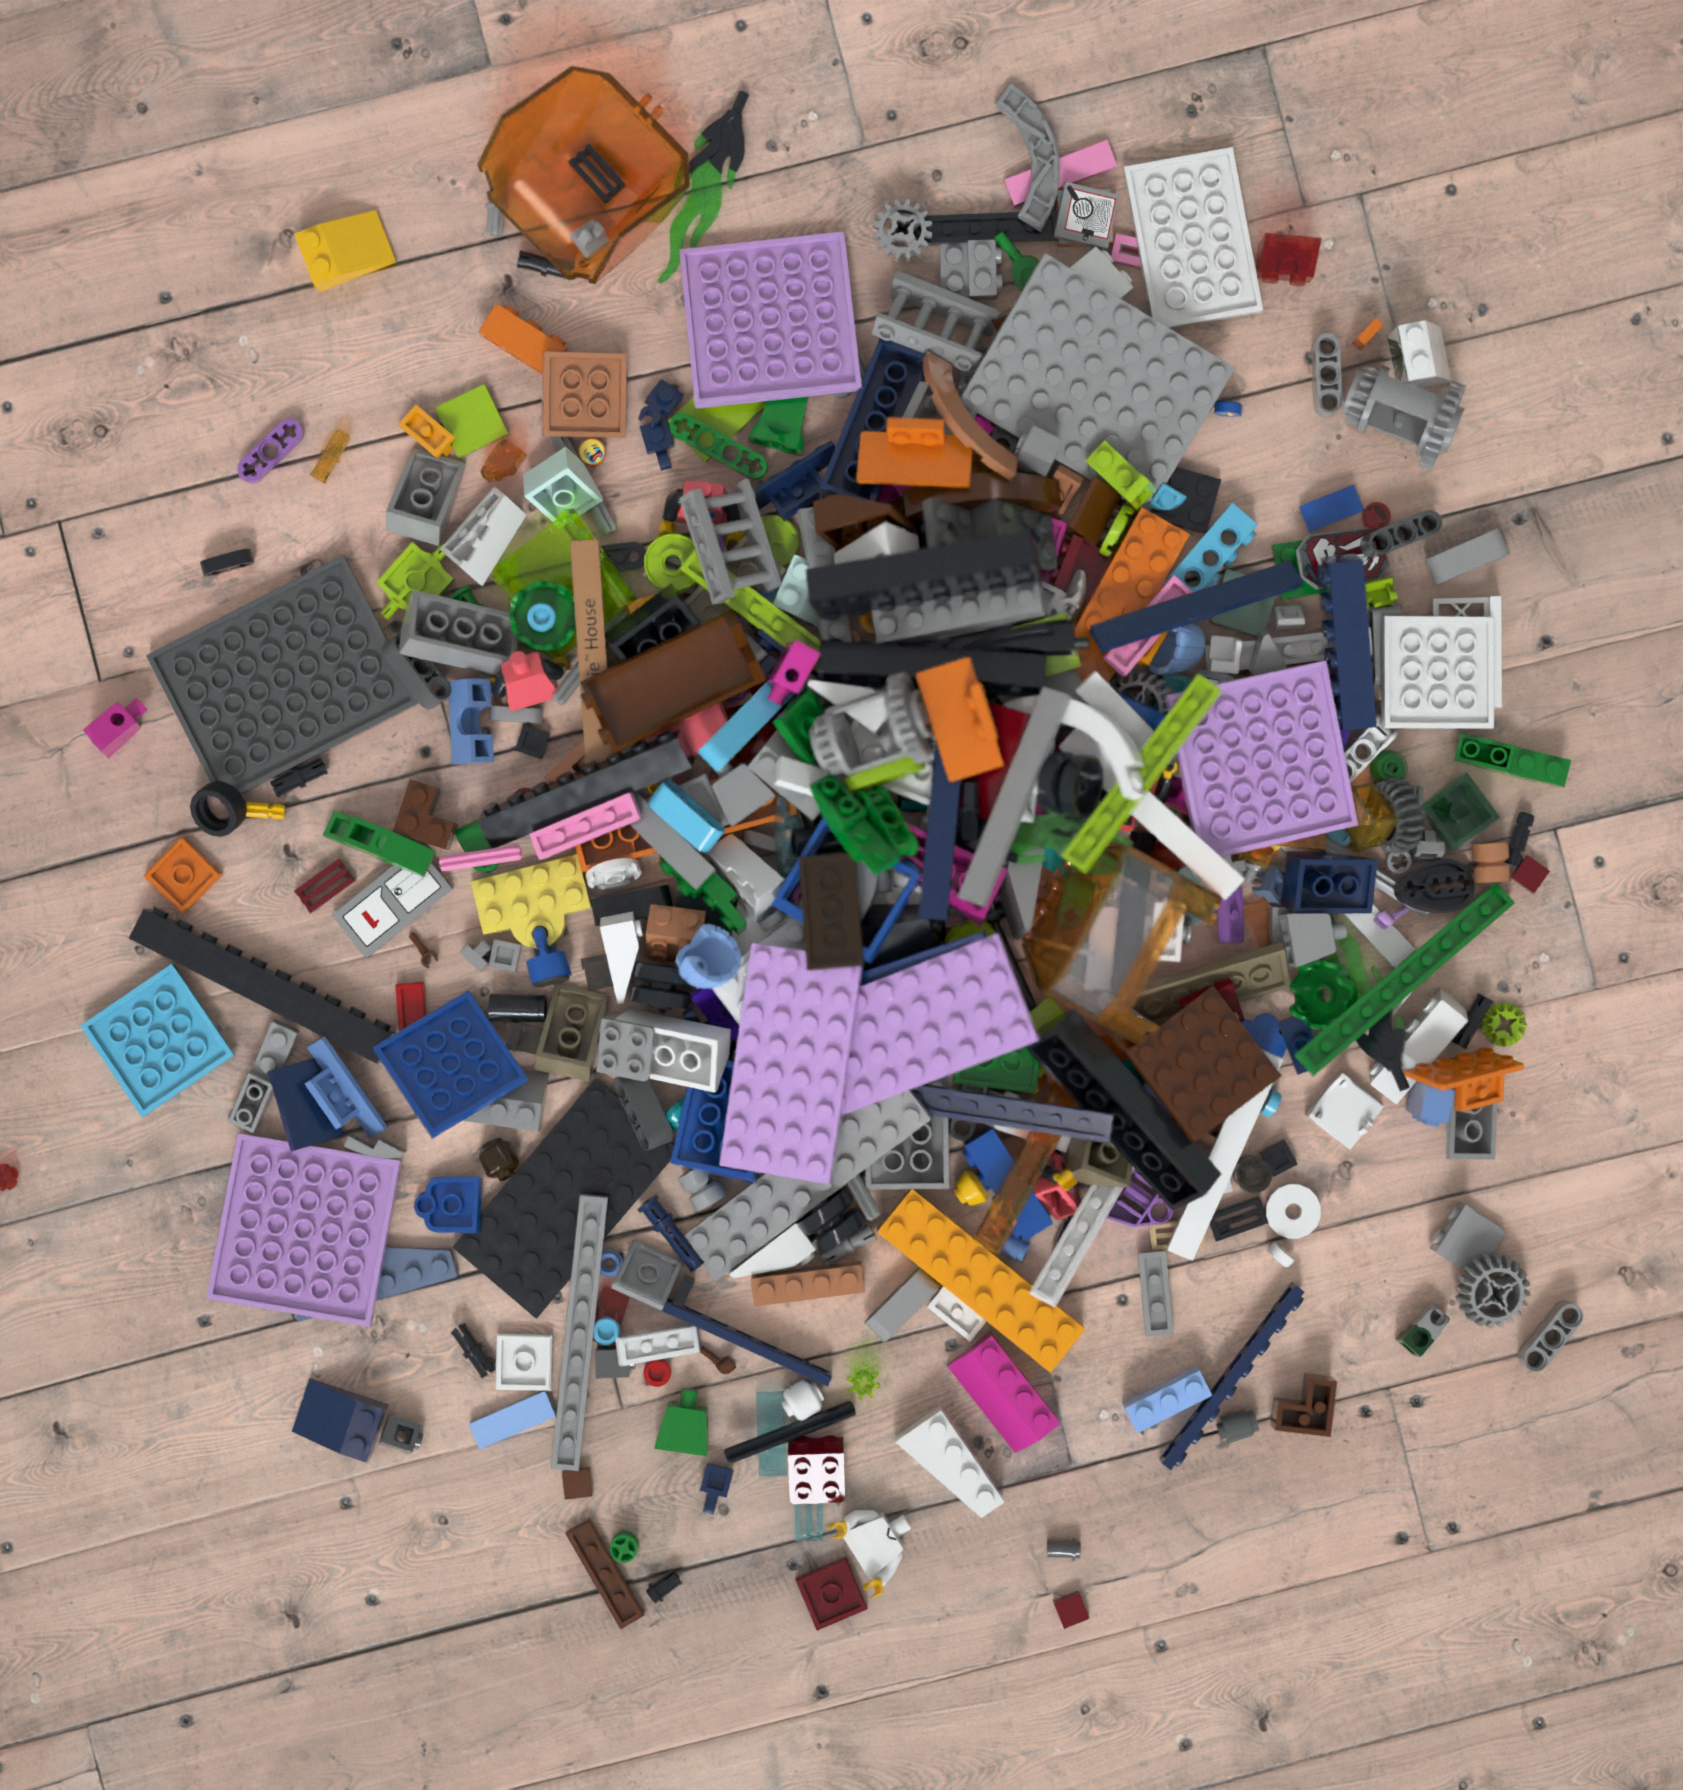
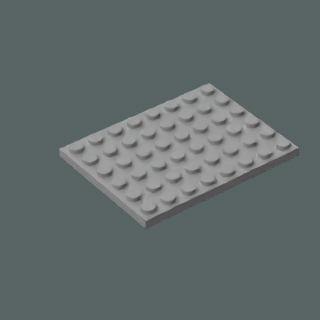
M1043 253L962 392L960 399L966 407L971 410L976 408V413L1021 438L1023 432L1029 434L1034 425L1064 440L1055 457L1056 460L1091 481L1093 477L1100 479L1115 490L1086 462L1088 457L1105 440L1158 490L1162 482L1165 484L1168 482L1235 368L1046 253ZM1155 493L1142 505V508L1148 510L1149 512L1151 508L1148 506V504L1152 500Z

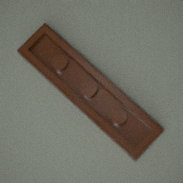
M589 1518L566 1531L567 1538L620 1630L643 1617L645 1613L592 1520Z

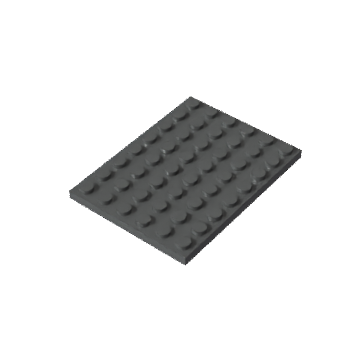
M344 555L146 655L210 782H226L232 785L241 795L419 704L385 660L382 649L384 644L388 642V639Z

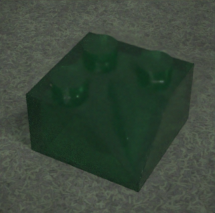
M1467 772L1455 777L1422 804L1432 829L1436 831V835L1441 842H1445V847L1448 851L1456 850L1500 818Z

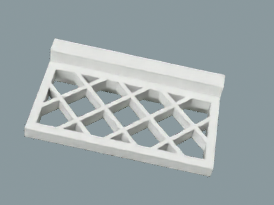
M1501 596L1433 598V616H1439V605L1451 604L1458 611L1455 617L1460 615L1469 617L1464 611L1471 604H1484V615L1482 617H1494V709H1501ZM1456 604L1466 605L1462 609H1460Z

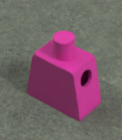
M137 698L125 708L119 702H116L85 727L83 731L93 744L109 759L139 731L140 726L136 720L147 709ZM124 720L122 725L116 726L118 721Z

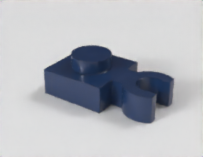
M661 379L646 397L645 404L648 406L641 409L638 420L642 421L645 416H651L653 421L650 428H656L661 415L668 418L682 401L684 394Z

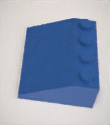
M727 1061L716 1092L687 1087L670 1163L726 1178L756 1183L759 1172L720 1166L734 1062Z

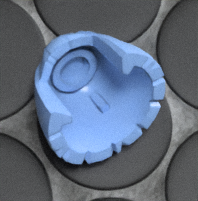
M1195 623L1171 630L1150 666H1148L1150 671L1157 675H1172L1197 665L1202 659L1206 647L1203 630Z
M702 925L694 935L691 943L682 947L677 953L676 963L680 976L688 984L702 989L718 987L729 982L739 971L740 963L742 962L741 951L737 949L738 944L732 936L729 937L730 934L719 926L715 928V925Z

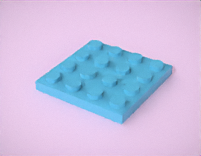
M174 963L80 1025L141 1117H145L236 1055Z

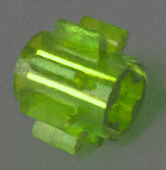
M868 1364L865 1365L864 1370H859L854 1366V1377L847 1376L846 1378L847 1381L853 1382L848 1392L856 1391L859 1400L865 1394L873 1398V1387L880 1388V1383L874 1382V1379L879 1375L878 1371L871 1374ZM862 1376H866L868 1382L871 1383L866 1384L864 1388H860L859 1382L856 1381L861 1380Z

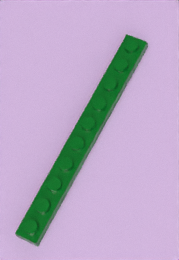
M1495 883L1294 1056L1314 1077L1505 913L1515 902Z

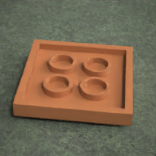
M542 351V436L626 438L627 354Z

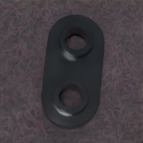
M626 542L599 547L600 563L604 556L611 557L609 565L601 563L602 574L636 571L644 567L646 550L640 543ZM632 552L639 554V558L635 562L629 560V555Z

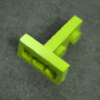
M1105 440L1086 460L1137 511L1157 491L1145 476L1141 475Z

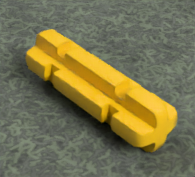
M245 803L247 817L285 818V805L273 804L271 806L269 803Z

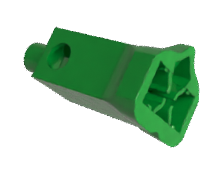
M809 396L766 401L760 419L752 427L748 436L749 442L784 453L802 456L804 440L801 432Z

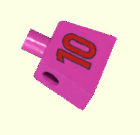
M798 640L787 642L767 682L774 685L767 699L776 705L782 706L788 694H798L821 653ZM786 671L791 675L790 682L785 678Z

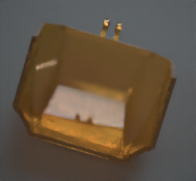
M577 66L569 67L503 113L477 165L480 172H485L490 188L487 191L489 200L566 279L574 280L577 277L588 279L589 283L596 284L650 236L680 202L690 187L688 152L657 122L665 109L658 105L652 110L651 114L645 109L653 99L650 93H646L638 102L610 73ZM588 143L626 185L624 189L606 204L568 163L571 158L574 159L577 156L576 154L579 151L582 152ZM588 155L587 158L589 159V161L615 188L617 184L598 165V163L590 155ZM580 162L578 165L607 195L609 191L583 162ZM591 220L599 221L605 229V235L610 239L609 245L591 257L586 258L570 239L571 233Z

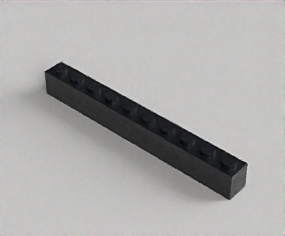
M154 906L152 910L143 909L128 939L326 1037L328 1040L376 1064L381 1063L373 1047L396 1034L390 1030V1024L380 1019H376L373 1022L365 1018L366 1012L354 1006H351L349 1010L340 1005L342 1000L330 994L324 997L316 993L317 988L304 981L300 985L291 980V974L281 969H277L274 972L266 968L267 962L253 956L250 960L242 956L243 950L231 944L225 947L217 943L219 938L205 931L201 935L192 930L194 927L192 924L181 919L175 922L167 918L168 912Z

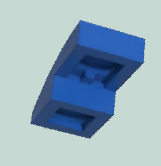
M1355 485L1299 507L1309 532L1316 531L1365 511Z

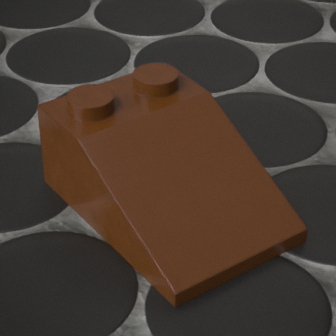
M830 494L823 499L813 501L815 532L838 551L885 522L898 528H904L910 533L916 532V527L892 505L840 494Z

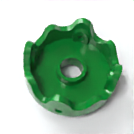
M540 580L517 591L512 599L509 611L510 626L513 634L525 647L534 651L551 652L567 645L576 633L574 598L569 589L561 583ZM537 603H546L555 612V624L548 631L538 632L528 623V611Z
M1317 960L1297 967L1299 973L1290 984V989L1295 995V1002L1290 1006L1289 1010L1294 1017L1303 1020L1309 1028L1325 1029L1357 1002L1356 982L1350 971L1343 964L1334 960ZM1325 987L1330 990L1331 994L1328 1002L1323 997Z

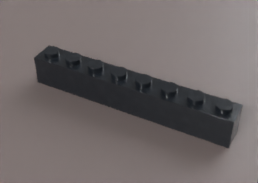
M840 639L820 641L819 653L821 654L819 655L818 681L887 688L889 676L906 672L910 679L914 681L915 688L920 690L916 679L917 673L969 657L978 684L981 683L984 694L1022 697L1040 695L1042 688L1045 686L1046 655L1033 651L1012 653L1009 650L983 651L980 648L966 650L955 649L951 646L935 648L922 644L905 646L894 642L874 644L865 640L857 642H844Z
M681 729L673 733L671 730L659 734L656 740L649 743L646 740L638 742L631 747L632 750L624 753L621 751L612 753L606 757L605 761L598 764L596 761H592L584 765L581 771L572 774L571 771L565 772L558 776L556 781L549 784L541 782L531 789L532 791L525 794L517 792L509 796L507 801L501 804L493 802L486 805L482 809L483 811L477 821L491 848L500 847L615 798L635 792L691 769L695 757Z

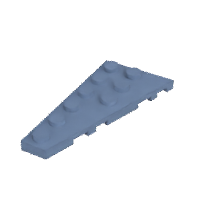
M386 1247L377 1300L458 1277L452 1250ZM295 1314L297 1322L314 1318Z

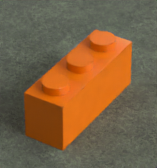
M496 303L478 331L483 338L541 375L542 351L568 352L565 347L566 342L554 334L550 337L541 332L543 328L533 320L528 319L525 322L518 317L519 312L511 306L505 304L504 307H501Z

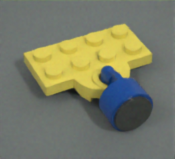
M575 854L471 881L483 935L487 936L511 929L514 937L521 944L535 950L536 957L526 961L531 985L545 987L569 980L572 973L567 952H557L555 943L563 937L566 928L565 915L592 909L578 855Z

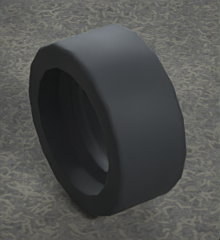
M213 781L206 784L196 792L190 803L191 816L196 825L203 832L211 836L223 837L229 835L242 824L247 813L246 804L240 792L232 785L221 781ZM207 796L219 799L226 806L230 816L229 822L222 821L211 813L207 803Z

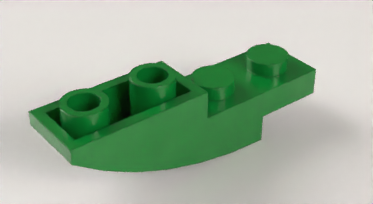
M1463 733L1460 735L1454 761L1485 770L1565 788L1571 764L1570 759L1522 749L1515 745Z
M831 773L810 784L809 789L824 819L838 841L856 863L863 861L875 876L898 864L900 857L865 819L867 811L835 775Z
M335 810L323 833V836L329 840L369 854L377 860L425 877L436 853L395 832Z
M659 854L660 862H658V865L667 876L672 874L678 881L676 886L685 897L690 895L693 900H696L703 894L702 900L711 911L716 909L722 916L720 921L729 932L734 930L737 935H740L747 929V922L733 907V904L738 901V894L721 877L713 872L695 890Z

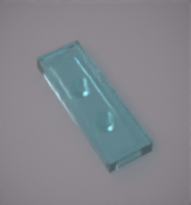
M784 1391L756 1392L758 1436L785 1426V1410L781 1404L784 1401ZM786 1443L758 1453L759 1477L787 1476Z

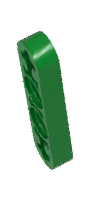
M677 414L670 420V431L681 442L749 479L759 480L765 476L767 462L763 456L687 414ZM683 420H686L687 427L693 431L695 426L700 427L695 432L693 441L688 440L691 437L690 433L684 430L681 434L677 433L676 422L682 423ZM703 433H711L714 437L713 445L708 448L702 447L698 443L699 436ZM728 446H734L738 449V457L733 461H728L723 457V450ZM744 452L749 454L746 456V460L749 462L760 461L761 472L755 471L754 474L750 473V467L745 463L742 464V468L737 466L742 461Z

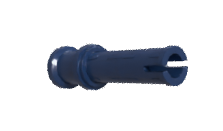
M655 1194L637 1209L638 1212L644 1213L653 1225V1231L660 1232L690 1269L689 1271H695L704 1261L701 1260L688 1240L674 1224L673 1214L667 1213L658 1201V1195ZM674 1237L677 1238V1240L681 1243V1245L684 1247V1249L688 1252L689 1255L686 1254V1252L682 1249V1247L678 1244Z

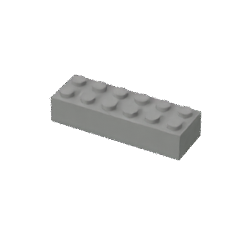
M1035 583V586L1031 588L1011 587L1001 593L981 592L978 596L972 598H965L963 596L951 597V600L947 602L927 601L918 607L903 605L887 612L880 610L872 611L877 644L894 642L905 646L1047 617L1041 583Z

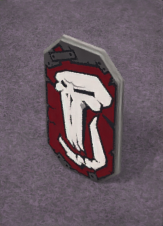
M1369 527L1310 534L1305 537L1296 549L1300 577L1316 590L1323 589V583L1318 581L1317 565H1321V557L1356 554L1363 559L1366 583L1380 579L1389 566L1387 553L1376 558L1366 557L1360 549L1362 538L1373 532ZM1373 538V546L1380 550L1379 540Z

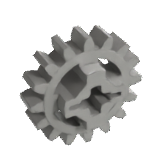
M895 199L894 207L892 208L886 203L884 205L885 213L879 211L876 213V217L880 222H873V228L879 230L873 233L874 240L880 239L877 249L880 250L885 247V257H889L893 253L895 254V261H899L901 255H904L905 259L910 261L911 253L919 257L921 255L919 248H928L929 244L925 239H932V232L926 230L932 227V221H925L928 212L923 211L920 213L919 203L911 207L909 199H906L904 205H900L899 200ZM899 213H907L911 216H902ZM889 220L891 229L884 235V225ZM898 226H901L903 229L908 227L907 234L904 235L903 232L897 233ZM920 226L921 235L919 239L916 240V237L913 233ZM895 244L905 245V248L896 247V246H894V245H895Z

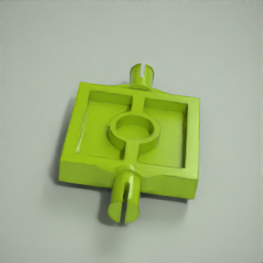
M412 542L376 582L391 600L380 611L387 620L398 608L407 610L413 590L441 596L455 579L444 570L440 563L446 555L440 550L444 543H441L431 555L422 551Z

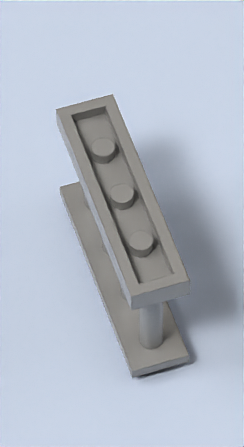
M897 270L888 295L895 298L887 316L878 312L871 335L923 354H927L929 351L952 364L953 367L974 374L983 354L976 351L983 333L989 336L992 335L995 327L991 320L999 316L1000 310ZM905 303L920 308L914 326L898 320ZM931 313L946 318L940 336L924 331ZM957 323L972 329L966 346L950 341Z
M749 478L731 487L733 493L705 498L702 489L699 488L691 490L679 498L713 605L723 603L734 597V589L762 583L764 593H768L782 585L780 570L775 564L755 500V491L751 487ZM737 504L741 520L717 525L712 524L708 509ZM745 530L750 546L724 552L720 550L717 536ZM750 557L754 558L758 573L732 579L729 577L725 563Z

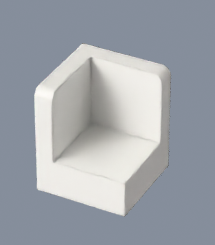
M1212 635L1210 638L1207 668L1211 672L1238 674L1242 640L1238 637Z

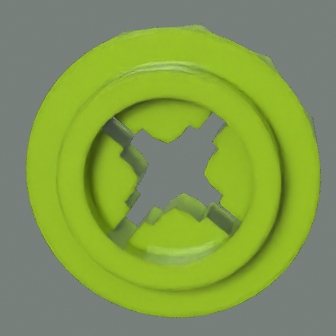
M1504 1002L1492 1005L1482 1020L1484 1036L1492 1044L1501 1047L1516 1044L1524 1037L1527 1026L1524 1013L1516 1005ZM1499 1015L1505 1020L1514 1019L1509 1025L1510 1034L1504 1029L1495 1031L1501 1024Z

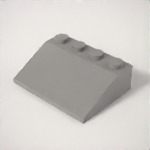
M948 1075L926 1084L948 1088ZM932 1115L933 1118L867 1167L865 1169L867 1190L950 1189L949 1118Z

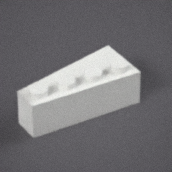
M1441 988L1425 1004L1416 1019L1414 1018L1406 1027L1403 1072L1405 1069L1415 1067L1418 1063H1432L1468 1021L1466 1008ZM1378 1061L1369 1072L1371 1074L1370 1084L1397 1105L1409 1089L1400 1092L1392 1072H1388ZM1406 1077L1411 1088L1416 1080Z
M941 1405L895 1436V1442L981 1518L1004 1503L1002 1494Z

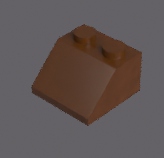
M1093 477L1065 534L1071 537L1073 535L1084 538L1083 542L1093 547L1096 546L1097 542L1103 544L1110 530L1106 528L1110 517L1116 519L1122 507V504L1118 503L1121 495L1100 479Z

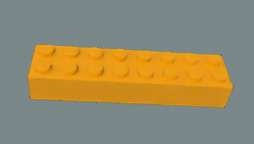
M908 1189L877 1228V1233L1050 1373L1086 1330L1079 1321L1058 1304L1056 1307H1053L1030 1294V1290L1033 1287L1031 1282L916 1189Z

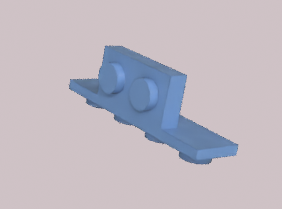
M323 1037L309 1045L307 1048L322 1071L307 1081L305 1086L335 1129L340 1128L355 1117L369 1138L386 1130L388 1127L383 1121L382 1116L376 1111L367 1098L365 1091L360 1088L351 1075V1071L342 1062L327 1038Z

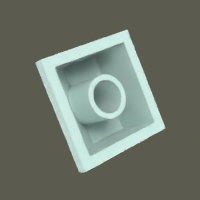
M564 447L523 474L524 497L559 528H562L603 501V497L586 466L567 447Z
M794 554L773 605L786 615L819 628L816 611L808 599L805 570L808 569L807 561Z

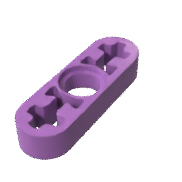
M291 418L281 421L240 461L237 468L240 478L250 484L260 482L303 440V426ZM287 426L291 428L296 426L295 433L297 435L294 438L288 436L283 441L287 444L285 448L278 440L274 439L277 435L283 439L287 434L285 428ZM266 445H277L279 451L275 458L268 459L264 456ZM258 454L267 465L264 467L260 463L255 468L257 474L254 477L250 474L246 476L245 474L248 471L245 467L248 464L255 466L259 462L255 458Z

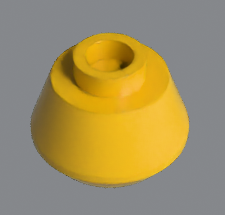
M964 1170L955 1182L957 1189L953 1192L962 1205L966 1202L970 1206L985 1203L989 1195L972 1170Z

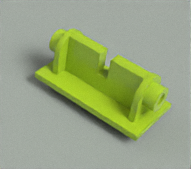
M1392 576L1365 583L1367 609L1372 604L1376 608L1393 605L1395 601H1398L1397 592L1393 590Z

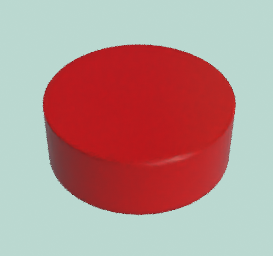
M665 1359L648 1361L643 1371L644 1379L651 1386H663L671 1377V1366Z

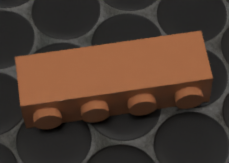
M861 1261L751 1275L754 1307L865 1293Z

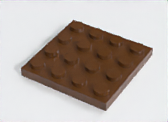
M1214 986L1124 1053L1192 1144L1282 1076Z

